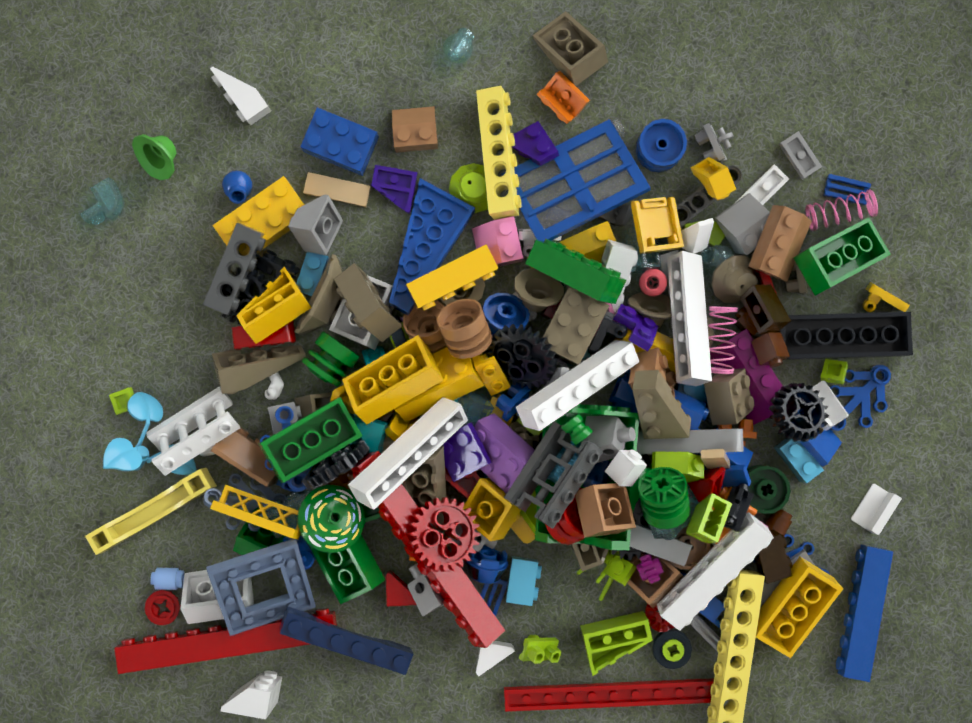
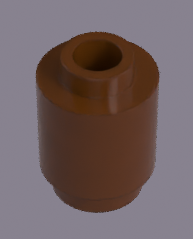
M781 509L771 513L765 525L768 526L769 530L774 529L785 536L792 523L791 518L793 516Z

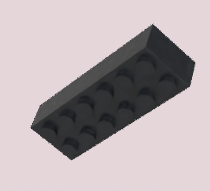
M911 312L788 315L791 322L777 332L782 334L790 355L785 360L904 357L913 355Z

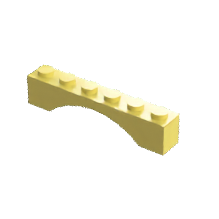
M201 468L149 501L99 527L85 537L95 555L101 554L205 494L208 489L217 487L208 469Z

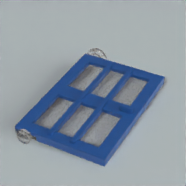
M617 117L612 120L609 119L555 146L559 156L541 166L530 159L514 167L515 174L519 178V187H516L517 195H520L522 207L519 209L537 240L544 241L546 238L552 241L651 190L650 185L622 140L626 134Z

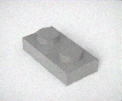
M799 131L779 144L802 180L822 167Z

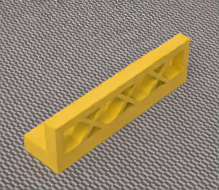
M225 485L220 500H213L210 508L212 510L293 539H299L300 537L298 524L295 529L289 527L286 521V517L292 514L298 515V510L228 485ZM230 491L236 493L240 501L232 506L225 504ZM254 499L257 501L260 509L250 513L245 503ZM276 507L280 517L270 520L265 510Z

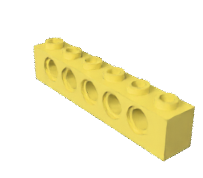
M502 86L476 90L489 215L494 220L519 216V208L522 207L516 189V187H519V178L514 170V167L517 166V159L515 153L513 154L512 146H515V139L513 133H510V126L513 125L511 113H508V106L511 104L509 93H506ZM495 109H499L497 114L491 115ZM497 129H502L498 135H494ZM504 149L501 155L496 156L498 150ZM506 169V173L499 177L498 173ZM508 190V194L505 197H500L502 191Z

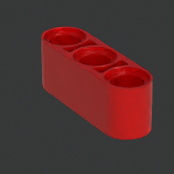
M294 320L257 344L244 330L243 326L232 327L234 350L244 347L255 348L269 344L271 346L284 344V342H296Z

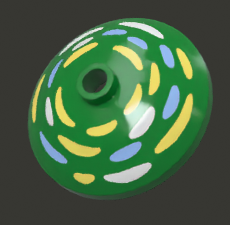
M325 485L313 490L304 498L298 510L297 523L301 536L312 548L325 553H336L348 549L359 539L365 524V514L362 504L356 500L350 490L338 485ZM333 513L337 514L338 520L336 522L332 521L331 515Z

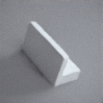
M821 381L813 387V391H820L818 394L819 398H825L822 402L823 405L829 406L824 410L830 416L824 419L828 424L823 427V430H829L849 416L826 381Z
M872 484L852 515L851 520L869 532L879 535L902 498L894 493L885 491L876 484Z

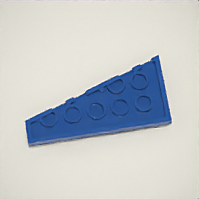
M421 178L389 300L390 306L406 315H409L415 306L406 284L440 267L475 213V207Z

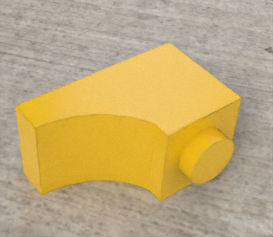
M708 157L690 167L693 175L700 180L708 195L716 200L724 199L736 190L728 167Z

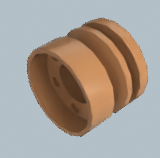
M456 300L443 307L438 313L436 321L448 351L452 356L461 359L472 358L480 355L490 346L493 337L482 307L476 300Z
M434 301L436 305L425 311L423 308L417 309L415 305L409 315L404 314L403 327L409 339L419 335L430 348L432 354L447 347L436 321L438 313L444 307L439 301Z

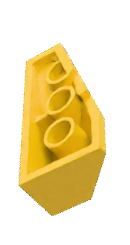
M606 221L559 243L565 245L570 250L584 254V257L588 259H594L602 263L601 259L607 241H616L609 222Z

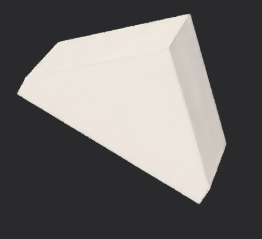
M713 218L697 222L683 229L681 233L684 247L682 248L693 254L707 250L714 224Z
M494 641L487 648L480 647L476 666L478 677L515 652L514 646L511 643Z

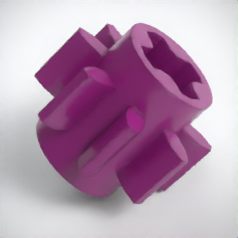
M650 554L640 557L642 563L636 566L643 581L648 579L651 584L661 580L659 574L664 573L658 557L652 559Z

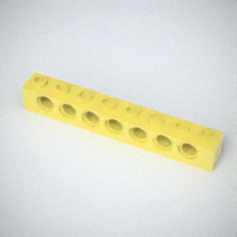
M741 570L738 576L727 584V597L724 599V618L720 623L721 637L717 644L718 657L717 662L714 664V684H712L710 689L712 696L711 704L707 709L708 723H743L765 579L764 575L756 571ZM745 590L743 597L740 598L741 592ZM742 612L741 617L737 619V615ZM738 634V638L733 641L735 635ZM735 656L734 661L730 663L731 658ZM732 678L731 682L727 684V681Z

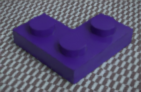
M620 304L613 320L624 324L628 329L632 330L629 341L648 352L659 326L652 319L639 315L632 307Z

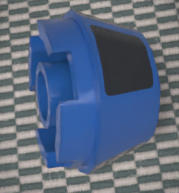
M483 545L479 552L476 551V554L469 553L468 555L471 560L466 561L470 578L480 583L492 584L500 580L508 567V554L505 550L501 553L495 550V547L491 549Z

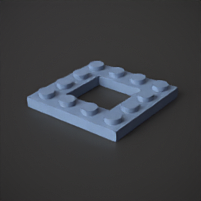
M296 539L206 567L230 636L282 619L287 606L301 611L316 607ZM281 568L288 593L245 607L237 581Z

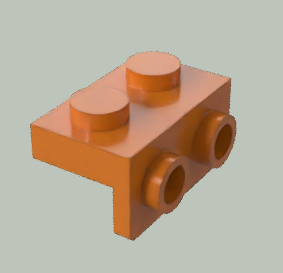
M561 71L556 72L548 84L537 93L542 103L550 107L556 113L557 118L566 124L575 119L590 101Z

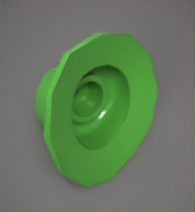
M145 134L135 136L132 147L143 169L151 177L158 180L171 178L175 170L173 160L176 156V148L172 141L163 135L149 137Z

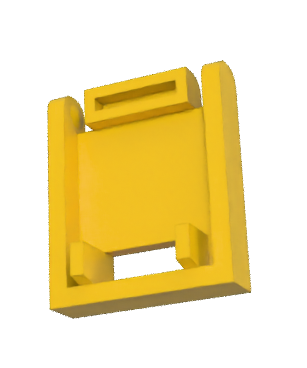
M666 197L643 199L640 202L632 201L631 209L640 254L675 250L684 247L674 197H668L667 200ZM667 238L668 244L654 246V239Z

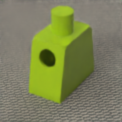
M713 493L696 505L686 533L704 543H718L732 503Z

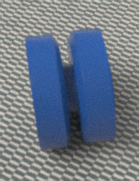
M659 119L652 121L645 126L636 142L635 151L638 161L643 167L653 172L670 170L680 161L686 151L687 139L685 132L679 124L672 120Z
M495 293L489 296L483 304L482 310L492 336L498 329L502 330L505 325L510 328L514 324L518 329L520 324H522L524 330L526 329L530 317L529 309L525 308L522 300L517 296L509 293Z

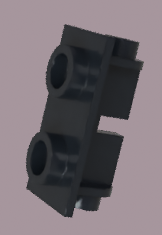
M262 250L255 255L257 256V269L269 275L276 269L275 278L281 275L280 270L285 267L295 281L296 276L294 275L301 270L296 267L293 261L288 259L282 260L271 250Z
M740 483L736 487L732 486L727 499L728 502L732 503L724 527L737 532L741 529L754 494L749 492L748 486L744 483Z

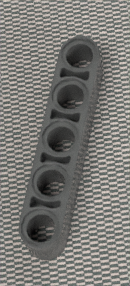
M728 166L729 172L735 177L734 184L737 185L742 178V172L737 166ZM704 186L676 206L677 212H682L685 216L684 221H679L680 228L716 201L715 198L708 195ZM692 199L700 200L701 208L694 207Z

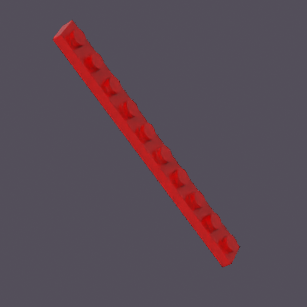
M714 678L504 687L505 712L711 703L710 689L712 684H714Z

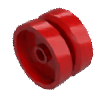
M575 496L555 527L552 529L546 525L550 535L561 544L570 545L586 538L584 537Z

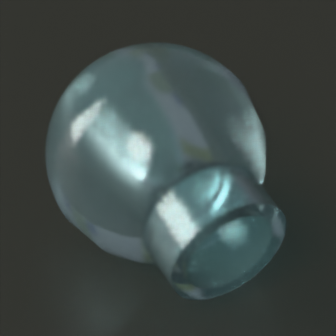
M460 28L458 33L450 35L445 40L443 49L449 61L460 64L466 62L471 57L474 35L470 30Z
M725 245L707 247L701 254L702 262L712 273L722 262L734 255L732 250Z

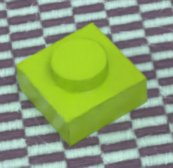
M825 359L820 377L821 381L843 385L848 363L846 361Z
M132 387L109 395L116 415L128 412L127 403L130 397L134 395Z
M616 555L605 574L625 586L637 567Z

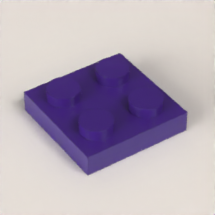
M472 422L457 430L442 445L444 446L445 466L453 482L492 463Z

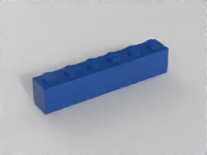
M862 544L860 549L856 551L855 560L858 564L851 578L854 586L853 591L848 595L850 608L849 613H846L844 616L846 630L845 635H842L840 638L842 652L841 657L838 656L836 660V669L843 677L870 682L893 551Z

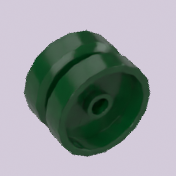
M752 465L747 468L751 480L748 490L754 494L750 505L757 509V512L763 514H771L781 510L788 502L791 493L790 482L786 475L778 468L768 465Z

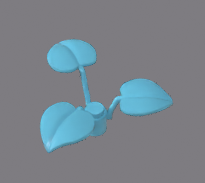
M137 392L130 397L127 403L128 412L139 421L146 420L144 429L135 447L125 438L113 439L104 452L103 469L139 470L145 462L150 463L151 459L161 454V452H158L150 457L149 450L145 446H141L150 421L159 422L163 417V408L157 399L143 392ZM194 459L189 460L171 473L179 475L194 473L197 471Z

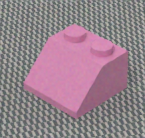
M514 216L493 220L472 228L476 249L487 244L498 267L523 261Z

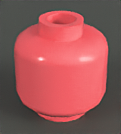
M659 269L646 270L639 279L640 289L648 296L655 297L661 295L667 287V277Z

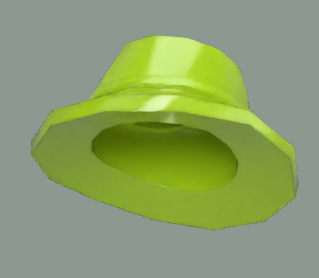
M472 163L461 166L451 176L449 193L475 207V213L488 210L484 165Z

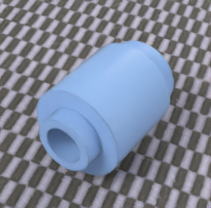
M157 567L155 572L151 573V585H154L155 590H177L178 588H183L184 570Z

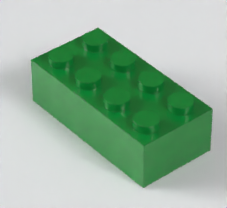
M868 217L808 248L793 259L816 296L891 254Z
M546 238L544 241L536 239L525 263L598 301L616 304L627 281L620 277L621 272L604 267L602 263L594 259H588L584 257V254L570 250L565 245Z
M341 397L258 444L281 483H284L361 438L362 434Z
M333 513L331 515L332 521L336 522L338 520L337 514ZM362 534L351 547L336 553L321 552L309 545L340 605L374 589L386 580Z

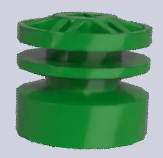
M322 331L315 341V344L321 351L318 353L314 350H309L308 353L315 358L314 361L304 357L302 362L315 376L326 383L339 387L342 382L335 377L336 373L345 378L347 375L341 369V366L345 365L352 368L360 356L328 333Z
M658 467L646 472L639 480L638 490L644 519L651 526L658 529H671L683 524L689 517L688 485L685 476L680 471L671 467Z

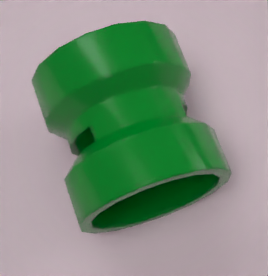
M579 413L561 426L565 433H570L571 441L574 445L579 444L593 432L589 426L582 423L583 418Z

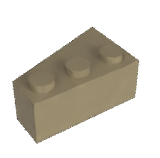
M659 370L635 371L632 390L644 439L689 438L691 418L681 408L682 404L680 401L676 400L672 395V389Z

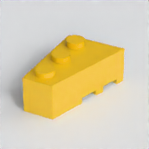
M285 267L280 270L281 275L273 283L270 281L266 285L267 289L259 297L255 296L236 315L244 330L256 344L312 308Z

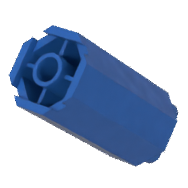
M627 370L623 373L625 376L618 378L609 398V401L613 403L607 406L631 408L630 412L638 413L633 390L629 385L631 370ZM674 389L675 399L680 401L682 404L681 408L691 418L690 430H701L698 428L701 420L705 421L709 413V409L705 407L706 403Z

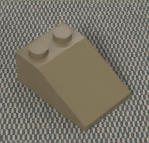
M566 11L533 35V39L557 70L561 71L575 86L608 63L605 45Z

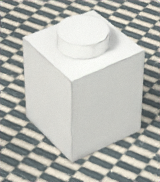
M619 450L605 472L619 486H633L647 464L641 460L642 456L635 450Z

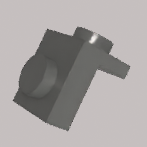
M602 196L601 199H600V201H602V200H604V199H606V198H608V197H607V196ZM621 205L598 218L605 222L608 221L609 224L614 226H625L631 218L632 209L630 205Z

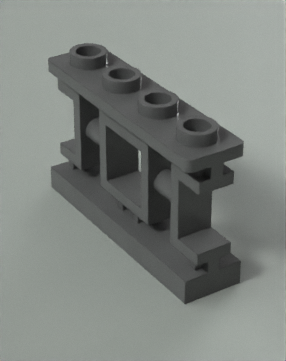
M556 422L552 423L504 497L524 512H526L531 503L537 505L540 508L534 517L552 529L560 521L562 514L573 501L575 494L586 481L588 474L598 462L603 452L596 444L587 439H584L579 448L570 444V433H565L561 425ZM562 447L566 448V451L564 452L562 457L560 459L557 458L556 456L558 455ZM577 454L579 457L573 466L568 464L573 455ZM557 464L565 470L554 487L545 483V481ZM539 485L542 488L534 498L531 495L536 489V487ZM549 492H551L554 495L549 501V503L546 505L543 502L546 499Z

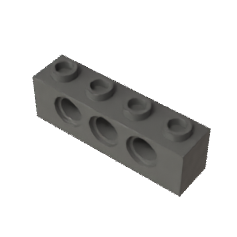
M236 223L203 305L226 315L231 314L232 311L236 312L240 304V300L237 299L240 291L244 292L249 282L246 279L248 272H252L256 266L257 259H254L257 251L261 252L266 241L263 238L264 233L244 224ZM243 243H246L250 248V252L246 256L239 252V247ZM234 263L241 267V273L238 276L231 273V266ZM225 284L231 285L233 289L230 296H226L222 291Z

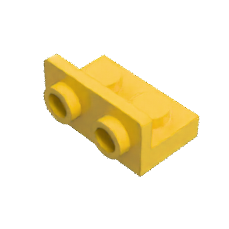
M481 353L472 357L474 367L491 396L510 388V383L494 356L488 358L486 353L483 355Z

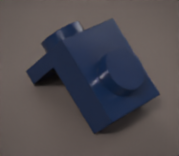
M606 460L596 463L582 486L589 487L591 485L607 484L609 475L605 470L611 461Z

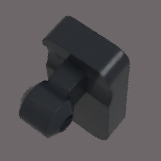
M609 311L606 312L588 353L594 355L598 352L607 332L615 334L617 338H624L626 336L627 327L624 324L613 321L615 314Z

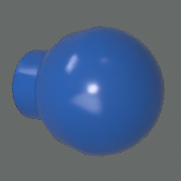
M231 171L224 177L222 188L230 201L240 204L250 195L252 181L242 171Z

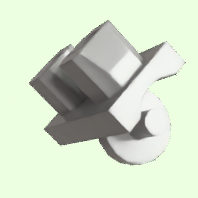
M710 123L704 125V129L695 135L699 146L708 142L712 144L713 148L703 153L704 158L710 157L716 161H726L727 158L721 143H723L725 149L731 148L729 140L734 137L733 133L726 134L722 127L717 130L720 136L717 138Z

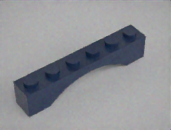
M287 606L279 627L280 634L403 675H406L414 655L411 648L405 645L351 632Z

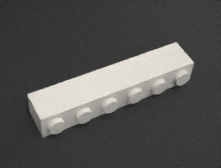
M680 251L668 257L676 383L699 386L712 381L702 256Z
M619 340L613 341L516 406L523 426L538 431L542 430L639 363L633 343Z
M442 397L348 484L356 500L373 510L380 505L468 421L461 404Z
M748 512L740 531L730 530L657 604L660 616L679 631L684 626L689 625L693 617L704 610L708 603L716 595H719L724 587L731 580L735 579L739 572L747 564H750L762 549L770 544L774 537L768 527Z

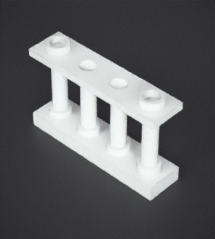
M217 387L146 432L147 438L161 451V454L151 460L164 476L240 429V425L229 412L225 413V410L233 405L230 397L227 394H222L220 387ZM217 415V418L215 420L211 421L208 424L206 423L208 420ZM198 427L199 430L188 436L189 432ZM180 439V442L169 448L170 444Z

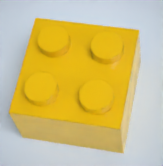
M480 478L464 504L463 510L471 508L468 515H476L472 522L473 524L480 525L476 530L489 541L504 539L521 509L504 498L506 493L490 478Z

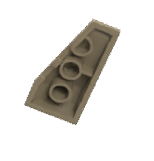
M301 345L274 347L271 349V352L261 350V348H253V352L241 354V349L212 354L222 394H235L238 391L245 390L306 357Z

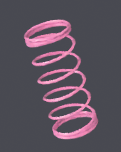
M872 190L861 191L857 199L849 194L846 203L840 197L836 198L834 205L831 201L826 200L823 204V209L816 202L813 206L807 204L805 208L806 216L810 218V212L812 216L810 230L816 231L818 227L814 210L815 205H818L823 214L825 228L828 227L825 216L826 202H829L834 210L836 224H840L836 211L838 199L845 205L847 220L850 223L851 216L848 209V198L850 196L856 201L858 216L862 220L863 215L859 205V198L862 193L865 195L868 213L870 216L876 217L878 214V204Z
M710 306L709 310L715 311L710 312V316L733 321L708 325L710 328L732 332V334L708 337L710 340L732 344V346L709 348L710 352L732 356L731 358L711 359V364L729 367H711V373L733 374L734 368L732 366L714 361L731 360L735 356L716 351L715 349L732 348L736 345L732 342L715 338L733 336L737 333L733 330L715 326L734 324L737 320L714 314L737 312L738 308Z

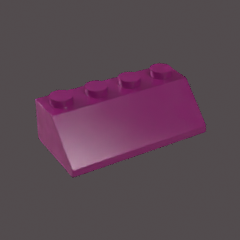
M745 329L725 340L734 343L736 346L726 349H715L716 351L732 354L735 358L714 362L732 366L734 369L745 368L746 375L750 379V396L754 399L753 410L745 417L746 419L753 420V425L773 415V412L768 410L773 405L770 400L775 397V392L781 389L782 384L770 366L759 364L751 342L753 338L748 330ZM722 342L716 347L732 346V344ZM710 352V360L732 357L720 353ZM712 364L715 368H729L725 366Z

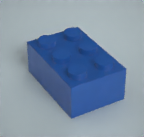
M317 107L300 147L304 153L363 176L379 136L377 131Z

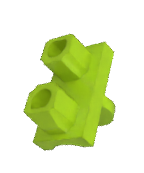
M536 634L529 635L528 638L524 639V649L519 655V659L521 661H532L534 664L541 663L544 660L557 663L561 656V650L557 648L559 640L556 637L539 638Z

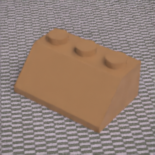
M773 205L748 267L787 282L795 264L793 258L799 254L812 221L804 214L786 206Z
M241 427L216 443L210 450L266 487L274 485L278 479L274 470H268L264 465L267 458L258 444L260 439L256 438L254 441L249 438V432ZM267 462V466L269 468H272L270 463Z

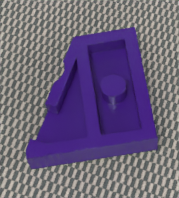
M539 121L513 134L515 146H512V149L518 151L519 155L530 158L532 162L539 166L559 156L558 150Z
M375 165L371 186L407 214H410L418 173Z

